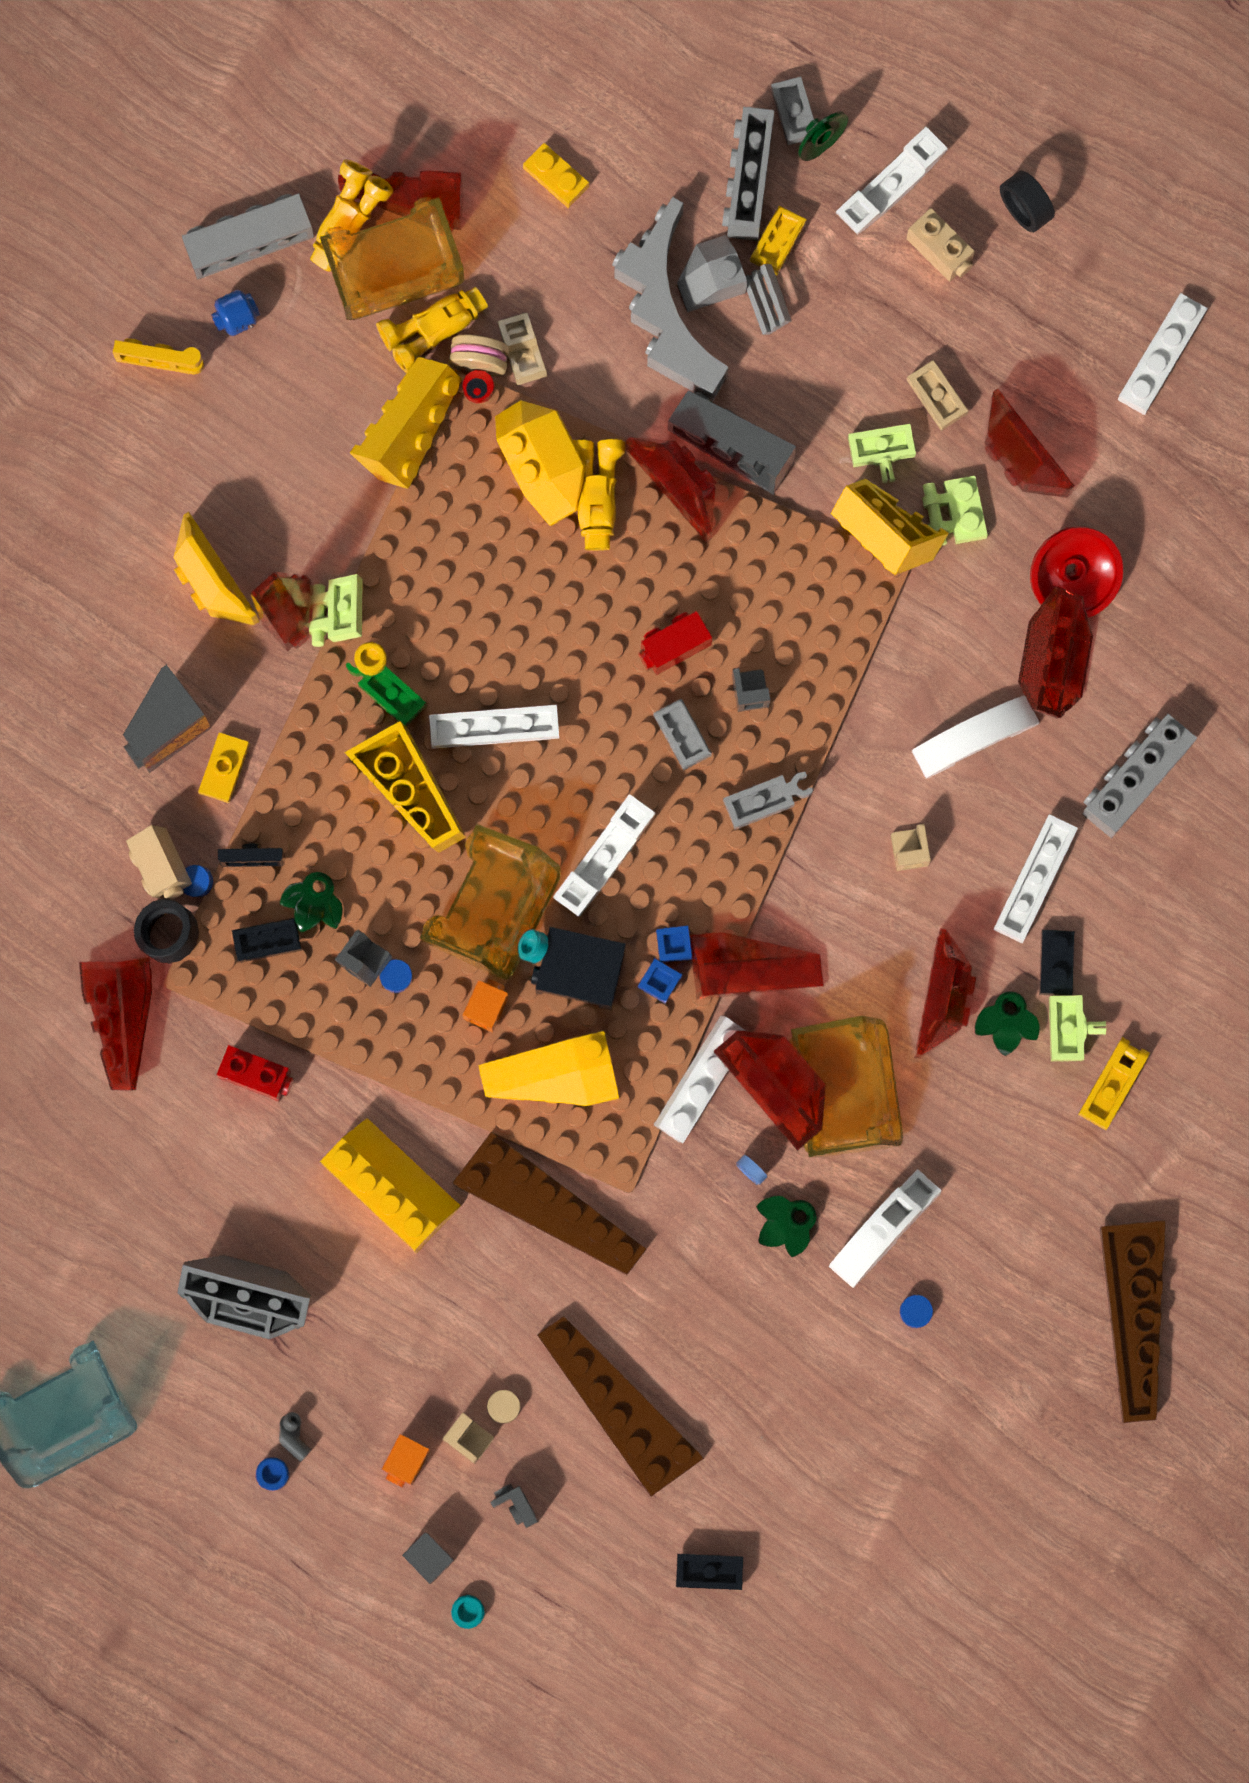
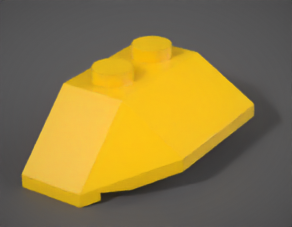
M520 400L496 415V440L524 496L549 526H553L578 511V499L582 489L585 464L559 412Z
M188 511L183 515L175 548L174 559L178 566L173 569L183 585L190 584L194 590V593L190 596L200 611L205 608L211 617L250 625L259 623L257 614Z

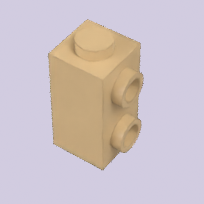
M932 208L908 229L906 239L949 282L957 275L960 278L963 277L972 268V259L975 251Z
M151 825L126 840L130 849L129 857L132 863L139 868L143 877L142 885L149 895L156 898L173 900L181 896L183 889L192 884L166 828Z

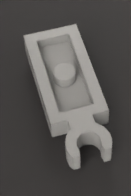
M806 772L797 773L789 783H786L783 775L723 798L734 829L736 830L794 807L795 804L792 798L795 796L798 798L811 796L813 793L812 787L801 790L797 786L799 781L807 778Z

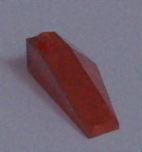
M723 932L689 936L696 1000L824 986L820 954Z
M150 957L79 962L82 996L84 1003L91 1005L95 1021L91 1022L93 1033H99L103 1045L100 1056L110 1090H136L153 990Z

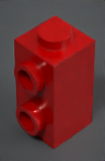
M697 611L690 615L688 612L681 613L671 620L672 624L662 630L660 627H656L643 636L644 640L641 641L642 652L638 654L647 670L652 668L657 676L712 645V636Z
M230 1045L226 1049L216 1074L221 1080L280 1102L282 1095L287 1096L289 1094L294 1078L290 1077L291 1071L288 1067Z

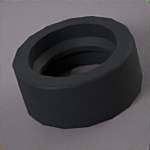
M1020 170L1000 185V195L1006 208L1013 218L1027 231L1034 233L1055 217V210L1049 196L1038 181L1029 173Z
M168 899L153 901L144 907L136 918L133 930L135 942L142 952L157 962L168 964L181 961L188 956L196 946L199 935L198 922L192 912L175 900ZM163 915H177L183 923L182 933L177 942L165 949H158L153 946L150 941V933L155 922Z

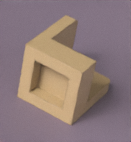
M924 824L917 825L916 829L893 832L891 834L896 871L929 866L931 860Z
M462 1413L443 1440L476 1464L494 1440V1437Z

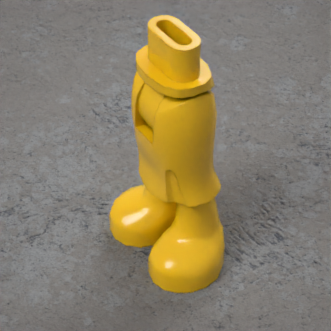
M349 159L343 160L340 165V174L346 179L341 194L336 195L332 209L318 230L316 241L313 244L315 250L310 257L312 262L328 272L332 270L335 262H341L343 256L351 249L361 227L371 218L370 213L380 201H387L393 193V188L387 181L381 177L372 176L373 172L370 169ZM364 187V195L361 201L357 203L355 199Z
M473 287L466 292L460 290L458 294L455 293L441 298L424 311L412 314L411 319L401 324L395 325L389 319H382L376 323V327L389 351L393 350V357L396 363L407 373L418 357L427 350L434 349L442 340L466 328L472 321L478 319V313L488 308V305L479 290ZM414 334H419L420 338L411 343L402 344Z
M606 439L597 443L599 475H593L594 442L589 440H573L585 464L583 484L578 499V521L582 530L581 536L585 537V550H609L610 536H614L613 528L616 520L614 489L617 480L614 478L617 460L625 453V441Z

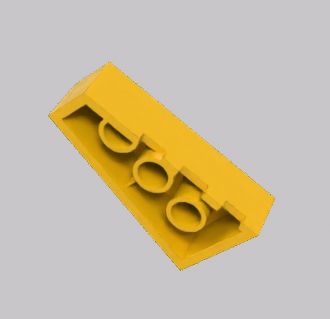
M418 357L398 384V394L391 400L387 399L382 406L383 415L376 424L370 423L364 432L367 437L361 445L355 444L349 453L378 480L409 489L427 450L431 447L439 425L444 420L446 411L459 389L462 378L447 364Z
M401 721L344 752L438 853L466 838L408 728Z

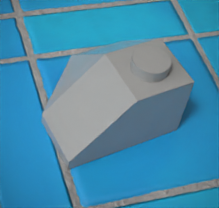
M724 235L696 244L677 285L687 312L745 294L747 279L736 250L727 236Z

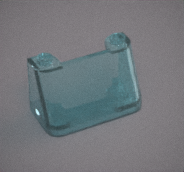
M94 1340L74 1349L69 1358L72 1368L15 1399L10 1393L0 1391V1461L6 1471L22 1488H33L128 1438L137 1429L136 1420Z

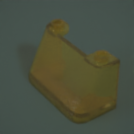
M431 197L422 198L414 203L415 207L411 209L410 215L352 234L349 230H343L339 226L327 230L324 233L325 235L320 237L347 320L361 319L449 290L464 282V267L440 198L433 200Z
M476 824L465 843L467 855L473 861L447 916L444 917L436 914L428 919L423 926L420 939L426 944L480 970L506 980L513 975L521 960L518 953L519 941L526 931L536 929L558 885L561 869L558 863L539 847Z
M861 1015L791 1029L790 1050L794 1057L806 1063L814 1125L809 1126L807 1132L803 1135V1145L808 1152V1156L810 1158H819L901 1146L903 1143V1129L890 1038L885 1022L879 1018Z

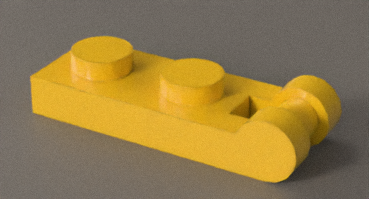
M126 338L124 341L115 340L113 354L117 362L193 375L201 373L204 369V362L200 351L194 347L186 348L184 351H177L166 344L158 343L155 344V347L148 346L132 338Z
M1121 1037L1078 1115L1107 1130L1150 1052L1143 1048L1138 1050L1130 1045L1129 1040ZM1122 1056L1133 1061L1130 1068L1119 1062Z

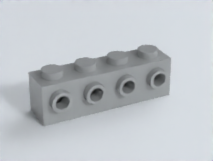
M743 106L742 120L736 119L734 138H739L738 149L732 148L730 167L735 168L734 178H728L726 197H732L731 207H724L722 226L728 227V238L758 241L774 110Z
M1169 714L1162 721L1157 717L1144 731L1149 736L1142 744L1135 741L1124 754L1128 760L1120 768L1116 764L1104 777L1108 782L1101 791L1095 788L1083 802L1087 805L1083 815L1111 839L1197 739L1195 735Z

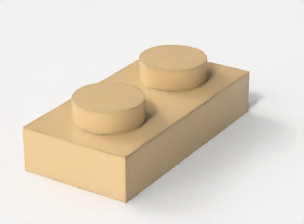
M934 360L907 377V382L941 431L968 414V409Z

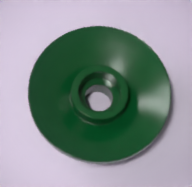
M840 111L830 114L821 120L819 118L812 120L805 129L807 134L799 147V157L803 161H810L829 149L846 129L848 116Z

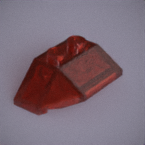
M997 388L993 391L990 400L984 442L986 445L985 451L994 462L999 461L1005 469L1004 475L1014 487L1018 485L1022 492L1063 498L1072 495L1075 488L1074 483L1067 477Z
M637 437L628 438L626 440V451L701 538L708 543L712 538L716 487L714 486L716 481L706 469L701 471L694 463L696 458L686 446L681 448L676 441Z
M1054 587L1029 620L1018 683L1032 710L1056 719L1064 716L1065 712L1071 709L1083 696L1093 640L1089 619L1083 607L1085 605L1083 596L1060 587Z
M943 928L939 929L914 1056L917 1059L923 1058L960 1032L961 1026L967 1027L971 1008L965 1007L967 995L973 996L976 977L971 976L972 965L947 929Z
M737 1030L713 1051L741 1088L797 1151L822 1131L826 1084L784 1035Z

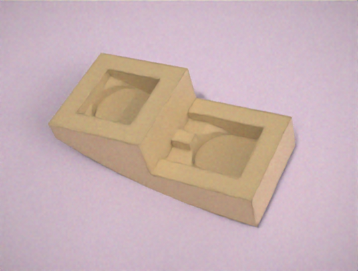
M528 313L497 321L503 343L509 346L508 359L517 385L547 377L546 368Z

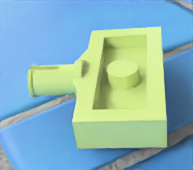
M910 424L848 434L853 467L879 465L882 483H887L888 478L889 483L895 481L892 463L901 459L913 458L916 455Z
M1082 995L1049 997L1051 1061H1083L1084 1042L1087 1034L1106 1035V1021H1086L1083 1013Z

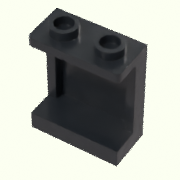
M550 927L549 933L546 935L548 938L547 952L542 959L541 966L535 965L532 974L531 984L536 985V994L542 995L546 993L599 1005L601 1009L612 1011L626 944Z

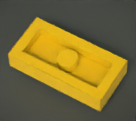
M545 143L523 163V169L567 208L589 188V182Z

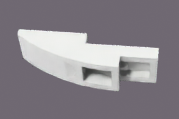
M917 1169L864 1223L830 1263L829 1267L854 1288L896 1244L898 1238L935 1201L942 1190Z

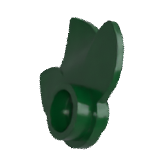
M313 872L303 882L290 884L281 895L280 905L294 908L295 922L300 932L310 930L321 920L329 927L336 929L342 919V903L333 894V881L322 872ZM316 882L321 883L324 887L323 892H316L313 889V884Z
M1012 991L1001 994L997 998L995 1005L984 1008L979 1013L975 1022V1034L978 1036L992 1035L995 1047L1004 1056L1009 1055L1017 1048L1021 1038L1036 1041L1039 1036L1040 1025L1037 1017L1027 1010L1025 999L1019 993ZM1013 1003L1016 1006V1012L1013 1014L1007 1013L1004 1009L1005 1004Z
M772 1196L762 1200L756 1206L759 1213L767 1219L759 1234L758 1242L760 1245L779 1247L785 1244V1248L791 1257L801 1254L807 1248L810 1242L809 1230L816 1222V1211L809 1202L805 1200L790 1202L783 1196ZM796 1211H803L806 1214L804 1222L799 1223L795 1221L794 1213Z

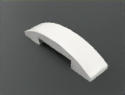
M925 127L903 148V152L861 192L858 190L836 211V214L858 235L901 200L939 161L948 148Z
M1026 695L991 708L944 731L914 748L912 753L927 779L954 766L956 762L1009 736L1012 738L1038 725L1040 722Z
M629 794L611 818V822L574 872L570 873L553 898L579 917L626 858L656 813Z

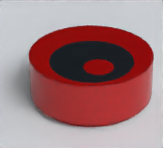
M474 370L465 376L462 384L463 393L469 401L479 404L488 401L492 397L494 382L487 372Z

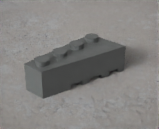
M688 390L668 420V431L773 495L794 464L795 445L737 416L732 411L712 403L702 393L697 392L695 394Z

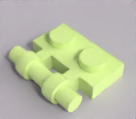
M975 476L944 481V494H937L935 483L923 485L924 497L922 501L924 508L928 510L930 520L928 526L937 532L940 528L949 533L953 532L956 544L987 539L988 534ZM948 505L951 520L943 521L940 507ZM945 539L944 543L942 544V546H944V545L947 544V540H946V539Z
M355 574L329 580L328 592H325V586L322 584L313 585L312 595L309 597V607L312 609L309 634L312 635L313 646H323L324 636L327 633L328 638L333 642L362 637L363 579L359 575ZM328 608V617L325 618V610Z

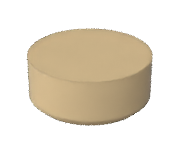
M499 1390L492 1394L488 1400V1413L496 1422L509 1423L518 1416L520 1401L513 1392Z

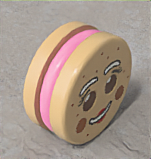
M458 335L452 339L449 365L454 369L465 372L482 370L490 376L505 374L507 368L506 356L509 355V346L493 338L478 335Z

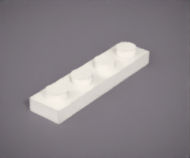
M1182 293L1179 294L1118 397L1120 402L1143 415L1146 414L1208 308Z
M557 705L429 715L432 749L559 739Z
M1050 814L1048 815L993 930L1023 943L1074 838L1077 827Z
M720 1016L660 1113L654 1126L678 1142L684 1143L750 1033L729 1018Z

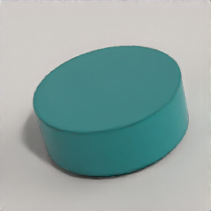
M535 929L526 931L518 944L520 958L531 963L541 961L548 949V938L545 933Z
M472 1595L459 1597L453 1603L451 1609L453 1621L464 1629L478 1626L485 1614L483 1603Z

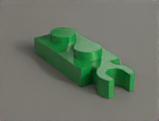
M349 662L345 664L351 675L362 677L358 686L395 720L401 721L406 727L427 706L426 702L386 666L379 674L369 676L361 673L358 668L353 667Z

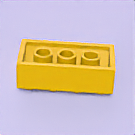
M368 1118L342 1137L320 1161L334 1177L416 1254L461 1207L458 1202Z

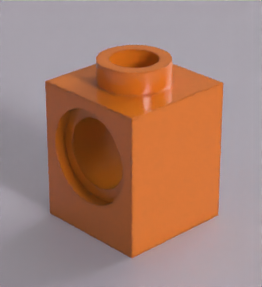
M487 979L486 983L478 980L462 1015L463 1019L493 1033L509 999L508 993L504 991L505 986L491 979Z
M399 1434L382 1467V1470L388 1473L385 1479L402 1488L405 1482L413 1485L431 1450Z

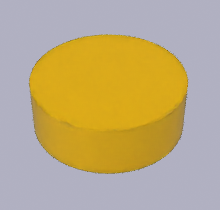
M375 642L363 643L357 648L354 655L356 667L365 675H377L384 670L387 664L385 650Z

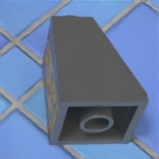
M167 664L159 671L123 734L128 743L124 746L127 754L138 769L144 766L149 773L211 729L204 713Z

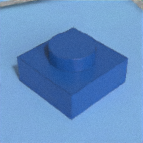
M688 926L656 929L660 962L692 959Z
M654 958L640 981L638 988L666 1004L682 978V974Z

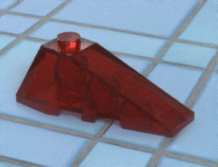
M428 170L420 171L419 177H408L403 172H393V175L388 178H382L393 188V193L387 201H380L376 205L377 207L426 227L435 228L438 232L450 233L453 230H461L464 200L461 173ZM375 173L372 174V176L381 177V176L378 175V174H375ZM341 174L338 175L340 192H342L346 179ZM364 187L356 197L357 199H362L365 192Z
M273 572L250 594L262 625L288 652L292 647L295 649L299 648L309 638L310 621H312L311 595L313 585L307 575L299 577L298 574H293L290 577L287 573Z

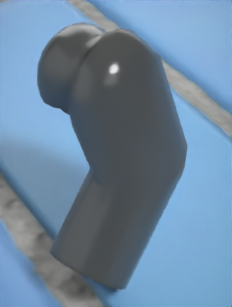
M289 1412L280 1420L279 1442L302 1462L312 1450L300 1440L301 1417L295 1412Z

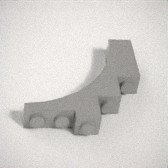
M672 197L668 205L662 204L655 216L657 223L652 231L646 230L640 240V247L630 242L625 251L623 249L619 250L612 264L615 267L614 278L642 293V295L637 293L634 296L629 310H631V322L656 336L650 341L645 351V354L648 355L647 366L694 393L704 394L713 402L728 377V366L710 355L693 338L679 317L670 294L667 276V256L673 233L683 215V202Z

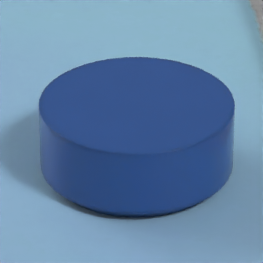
M200 865L186 867V872L192 884L184 888L183 892L188 896L197 898L207 895L213 887V876L210 870Z
M390 960L380 974V981L389 992L400 993L411 985L412 972L404 961Z
M921 1295L909 1296L900 1306V1318L908 1327H924L932 1318V1305L927 1298Z
M266 1458L259 1463L256 1469L257 1482L266 1490H279L289 1480V1468L279 1458Z

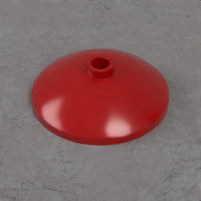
M1085 526L1065 528L1051 535L1037 550L1030 569V584L1038 603L1050 614L1065 620H1083L1103 611L1116 597L1123 579V561L1117 546L1102 532ZM1074 564V570L1066 573L1067 566Z

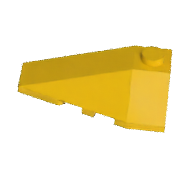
M604 1031L478 1065L485 1096L488 1098L542 1101L556 1104L565 1103L579 1106H591L619 1099Z

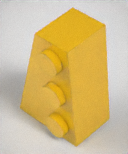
M867 479L846 485L831 515L840 522L844 529L848 530L859 540L862 546L870 551L888 571L897 575L934 560L949 532L943 528H940L937 532L923 523L922 519L924 516L916 511L913 515L897 506L898 499Z

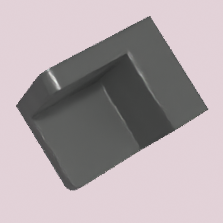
M739 668L732 669V680L738 712L768 708L770 706L769 688H766L764 671L760 669L740 673Z
M356 930L335 958V961L348 973L371 987L392 959V955L375 944L363 932Z
M424 1533L402 1555L429 1584H432L455 1561L428 1533Z

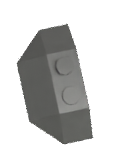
M226 1255L184 1262L177 1292L183 1299L187 1300L190 1306L206 1323L266 1339H272L295 1328L304 1327L311 1295L288 1272Z

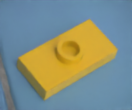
M779 205L752 253L750 262L760 267L764 264H771L774 273L778 275L805 226L806 219Z
M218 733L198 790L199 794L230 803L250 746L248 741Z

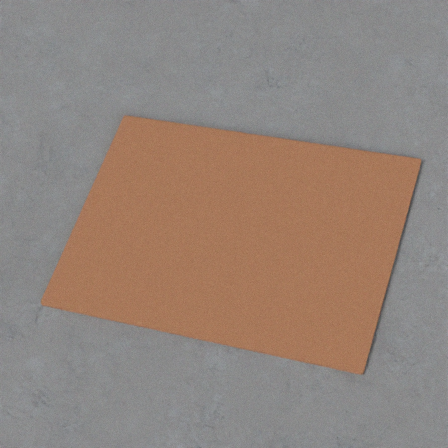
M453 368L462 378L459 389L454 395L446 411L445 418L440 423L432 440L431 447L427 450L409 489L400 486L396 487L356 572L363 579L362 637L333 642L328 638L327 633L324 645L321 646L226 848L242 849L243 844L249 843L261 844V848H283L285 852V865L222 867L219 863L213 876V887L203 897L194 916L199 928L197 944L188 956L181 961L172 963L164 980V986L170 991L490 1133L492 1132L499 1137L625 1193H631L636 1187L660 1133V1129L654 1126V1123L688 1070L809 797L798 798L795 796L792 798L795 804L794 807L736 830L726 810L723 798L783 775L785 782L789 783L794 775L800 772H806L807 778L797 783L798 788L806 790L812 787L813 789L910 570L894 575L870 551L866 550L859 540L850 534L494 382V393L488 401L479 404L473 403L465 397L462 386L465 376L470 372L459 371ZM520 400L558 411L572 440H589L594 442L593 475H599L597 443L606 439L625 441V453L617 460L614 478L617 480L614 489L616 520L613 528L614 536H610L609 550H585V537L581 536L582 530L578 521V511L553 526H549L527 500L496 440V415ZM697 611L712 636V645L657 676L652 668L647 670L638 654L642 652L641 641L644 640L643 636L656 627H660L662 630L672 624L671 620L681 613L688 612L690 615ZM375 642L381 645L387 656L386 667L427 704L407 728L466 835V838L439 853L423 839L404 816L344 753L398 722L358 686L362 677L351 675L345 664L347 662L357 668L354 655L357 648L363 643ZM739 668L740 673L760 669L764 671L766 688H769L770 706L768 708L738 712L732 680V669ZM680 699L683 700L712 753L711 757L684 771L653 716V713ZM557 705L559 739L432 749L429 715ZM630 794L656 814L605 886L578 917L555 900L553 896L570 873L574 872ZM313 872H322L331 878L334 884L333 894L340 900L343 908L342 919L336 929L329 927L321 920L316 926L305 932H300L298 929L302 951L242 963L237 962L232 930L295 918L294 908L280 905L281 895L287 886L292 883L303 882ZM316 882L313 884V889L316 892H323L324 887L321 883ZM688 926L692 959L663 963L682 974V978L666 1004L639 989L638 985L654 958L660 961L656 929ZM554 927L625 943L626 950L612 1011L601 1009L599 1005L546 993L542 995L536 994V985L531 984L535 965L541 966L542 960L538 963H531L520 958L518 944L522 935L530 929H535L548 935L549 928ZM356 930H360L375 944L388 951L392 955L391 960H402L408 964L412 972V982L405 991L400 993L389 992L383 987L380 975L370 987L348 973L335 961V958ZM487 979H491L504 985V991L509 996L493 1033L465 1021L462 1016L478 980L486 983ZM604 1031L619 1099L591 1106H579L576 1104L488 1098L485 1096L478 1065Z

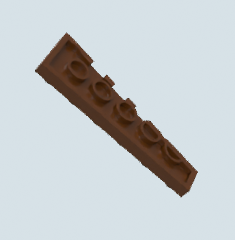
M492 1132L452 1183L457 1188L501 1209L505 1213L524 1221L626 1276L647 1250Z
M1165 1220L1100 1227L1122 1423L1157 1420Z
M564 1316L537 1335L651 1497L704 1459Z

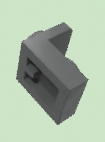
M509 1484L494 1492L496 1499L490 1502L492 1507L496 1508L511 1499L514 1505L510 1506L509 1510L517 1525L524 1523L525 1527L528 1528L539 1522L521 1486L514 1489Z

